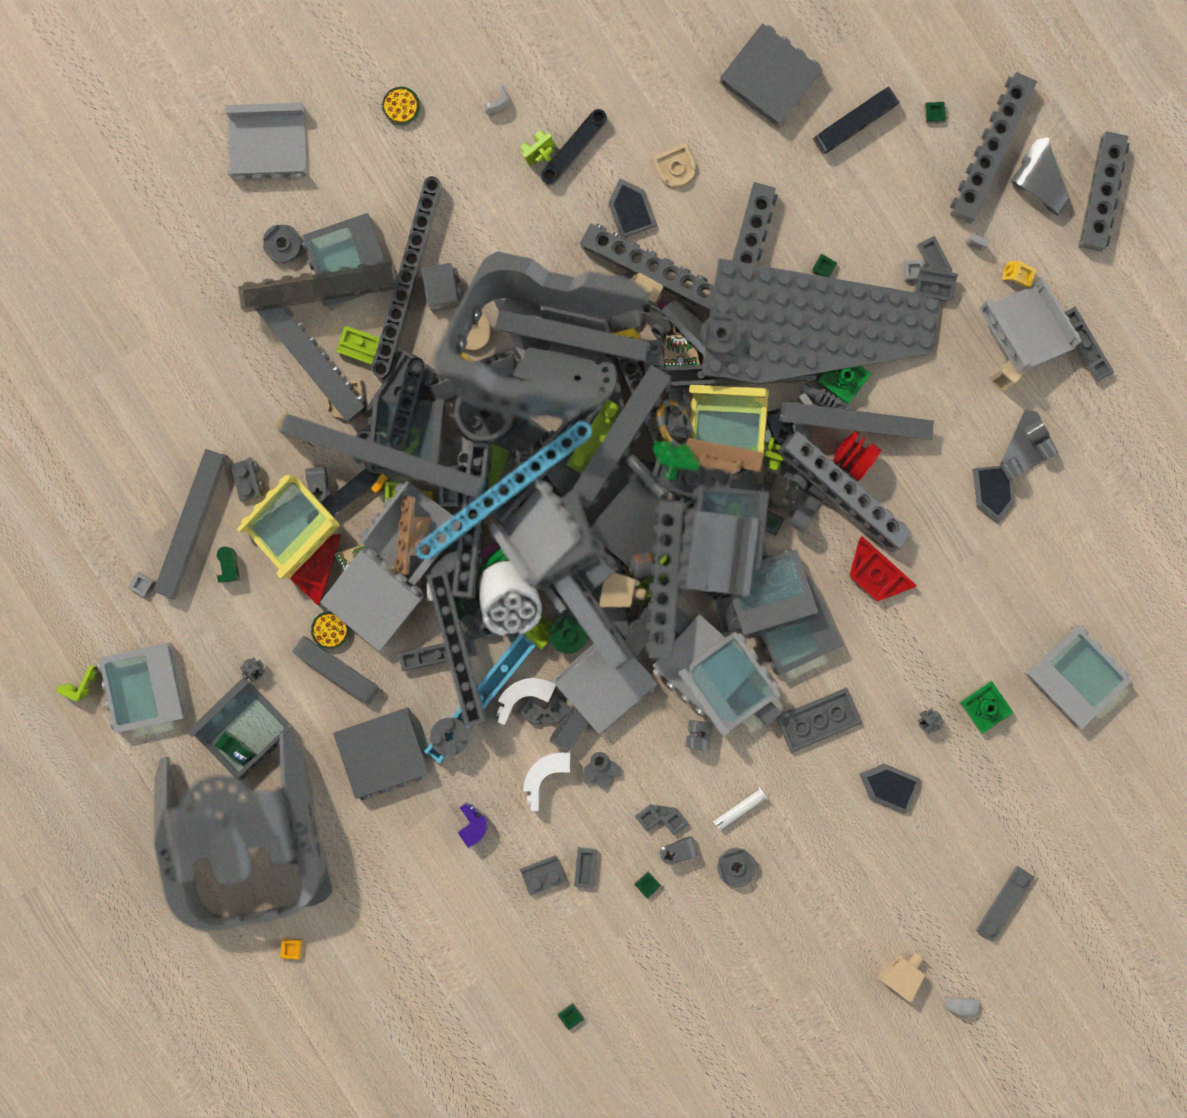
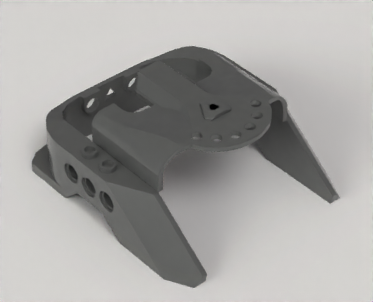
M497 251L487 256L479 266L435 351L433 364L437 375L450 378L456 394L472 406L525 419L542 416H552L564 420L574 419L581 411H588L603 404L615 389L617 381L616 370L611 360L606 357V353L554 342L551 343L548 351L529 347L524 356L519 359L513 372L516 379L525 381L521 382L497 376L481 363L458 357V354H463L468 344L467 336L472 326L478 324L483 314L482 309L487 303L499 298H509L540 305L542 319L607 333L606 320L647 305L649 302L648 291L634 280L593 271L572 277L549 272L534 259ZM604 369L609 370L607 373L602 372ZM606 379L610 380L608 383L603 382Z
M291 733L279 734L281 787L273 791L250 792L244 783L233 777L215 775L201 779L192 785L185 793L181 806H179L170 759L166 756L159 760L154 779V848L166 902L171 912L182 923L197 929L222 930L292 915L304 907L317 905L325 901L334 891L326 852L320 842L315 820L313 790L305 752ZM217 782L223 784L222 789L216 787ZM206 784L210 786V791L208 792L203 789V786ZM231 785H234L236 787L235 792H231L229 790V787ZM193 793H198L200 795V798L198 800H195L193 798ZM240 794L246 795L245 801L240 800ZM187 805H193L194 810L188 811ZM216 813L222 815L221 819L217 818ZM265 848L270 854L272 865L288 862L296 857L302 884V894L299 901L236 916H219L210 912L201 902L193 871V865L199 859L210 857L214 877L223 886L244 882L252 871L253 864L249 849Z

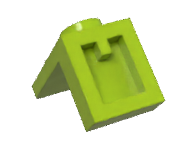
M90 665L78 690H76L77 686L66 683V685H59L56 692L76 702L82 701L89 694L90 689L88 687L90 683L97 677L98 671L96 670L98 666Z

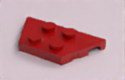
M340 534L331 535L289 578L316 605H320L335 554L341 541L342 535Z
M863 536L859 537L849 577L875 601L879 602L917 586Z

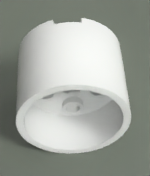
M510 561L496 563L481 574L477 589L484 621L491 631L504 636L506 633L519 632L522 634L532 629L541 618V603L538 591L522 580Z

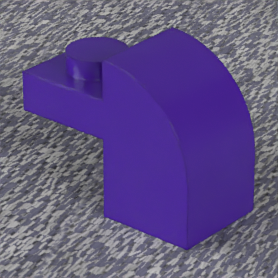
M466 802L460 806V809L469 821V824L461 828L458 834L469 849L483 838L488 822L485 813L477 817L478 811L476 807Z

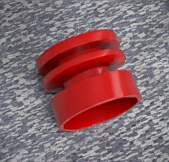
M855 430L838 447L833 461L836 465L840 460L843 461L839 467L841 470L847 465L851 466L848 474L856 482H859L876 461L882 449L873 443L864 448L862 445L865 437L863 436L856 442L855 440L859 433Z

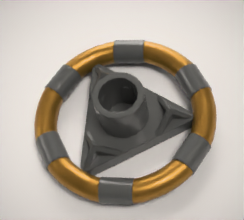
M664 399L656 412L658 428L665 441L670 442L672 446L679 447L680 444L672 437L682 440L694 439L693 426L687 412L678 402ZM668 407L666 419L664 420V409Z

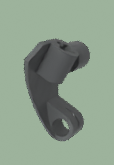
M1049 139L1035 140L1023 157L1022 166L1011 179V183L1020 190L1025 191L1026 189L1042 200L1050 212L1059 216L1070 202Z
M1024 411L1001 461L1000 467L1008 481L1059 453L1038 412Z
M786 462L782 464L784 487L789 482L798 484L797 493L794 496V505L792 508H786L787 522L804 533L813 519V514L826 496ZM798 492L805 493L803 501L796 500Z

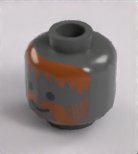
M650 552L633 554L632 558L628 560L630 574H633L635 578L653 576L651 575L652 563L655 564L656 558H653Z

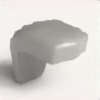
M499 85L501 98L485 104L486 115L500 113L508 107L509 98L503 85Z
M948 997L945 1002L946 1009L961 1016H977L980 1009L979 1001L976 999Z

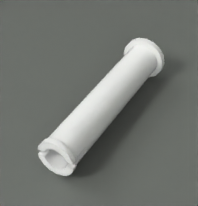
M758 787L759 790L716 820H713L715 825L723 821V823L717 826L719 831L763 800H768L760 787Z

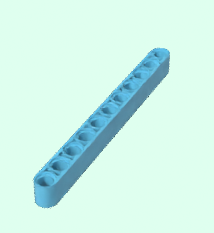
M579 422L420 542L416 549L418 556L425 560L435 557L535 479L539 478L591 437L589 424ZM580 427H585L588 433L586 436L581 437L577 434V430ZM564 439L572 441L570 448L562 447L561 443ZM555 451L557 453L556 458L548 460L546 458L547 452ZM533 463L541 464V469L538 472L530 470ZM519 474L525 476V482L522 484L515 483V477ZM501 487H509L510 492L507 496L499 494ZM492 498L494 505L491 508L484 507L485 499ZM471 510L478 511V517L475 520L468 518V513ZM455 522L462 523L463 528L461 531H453L452 526ZM446 534V542L439 544L437 542L438 535ZM425 545L431 547V553L427 556H423L421 553Z

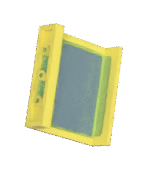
M690 385L689 393L693 394L690 420L694 430V439L762 451L764 457L769 397L767 389Z
M285 475L279 480V485L266 494L263 502L258 503L253 508L254 511L242 519L241 525L237 530L248 533L278 567L279 571L276 574L281 579H289L331 536L340 524L297 476Z

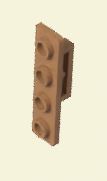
M691 438L687 440V446L691 447L697 460H699V465L704 466L705 469H723V472L729 474L737 472L740 468L761 471L762 451Z
M403 495L400 505L401 520L399 521L398 552L395 560L396 571L402 574H409L410 555H418L417 546L429 536L431 517L414 516L416 498L408 495ZM428 545L423 546L421 550L423 556H427Z

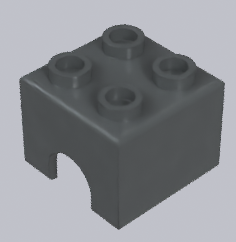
M451 263L422 267L427 305L430 310L434 312L459 307L463 295L460 286L457 287V283L460 282L457 267L453 268Z

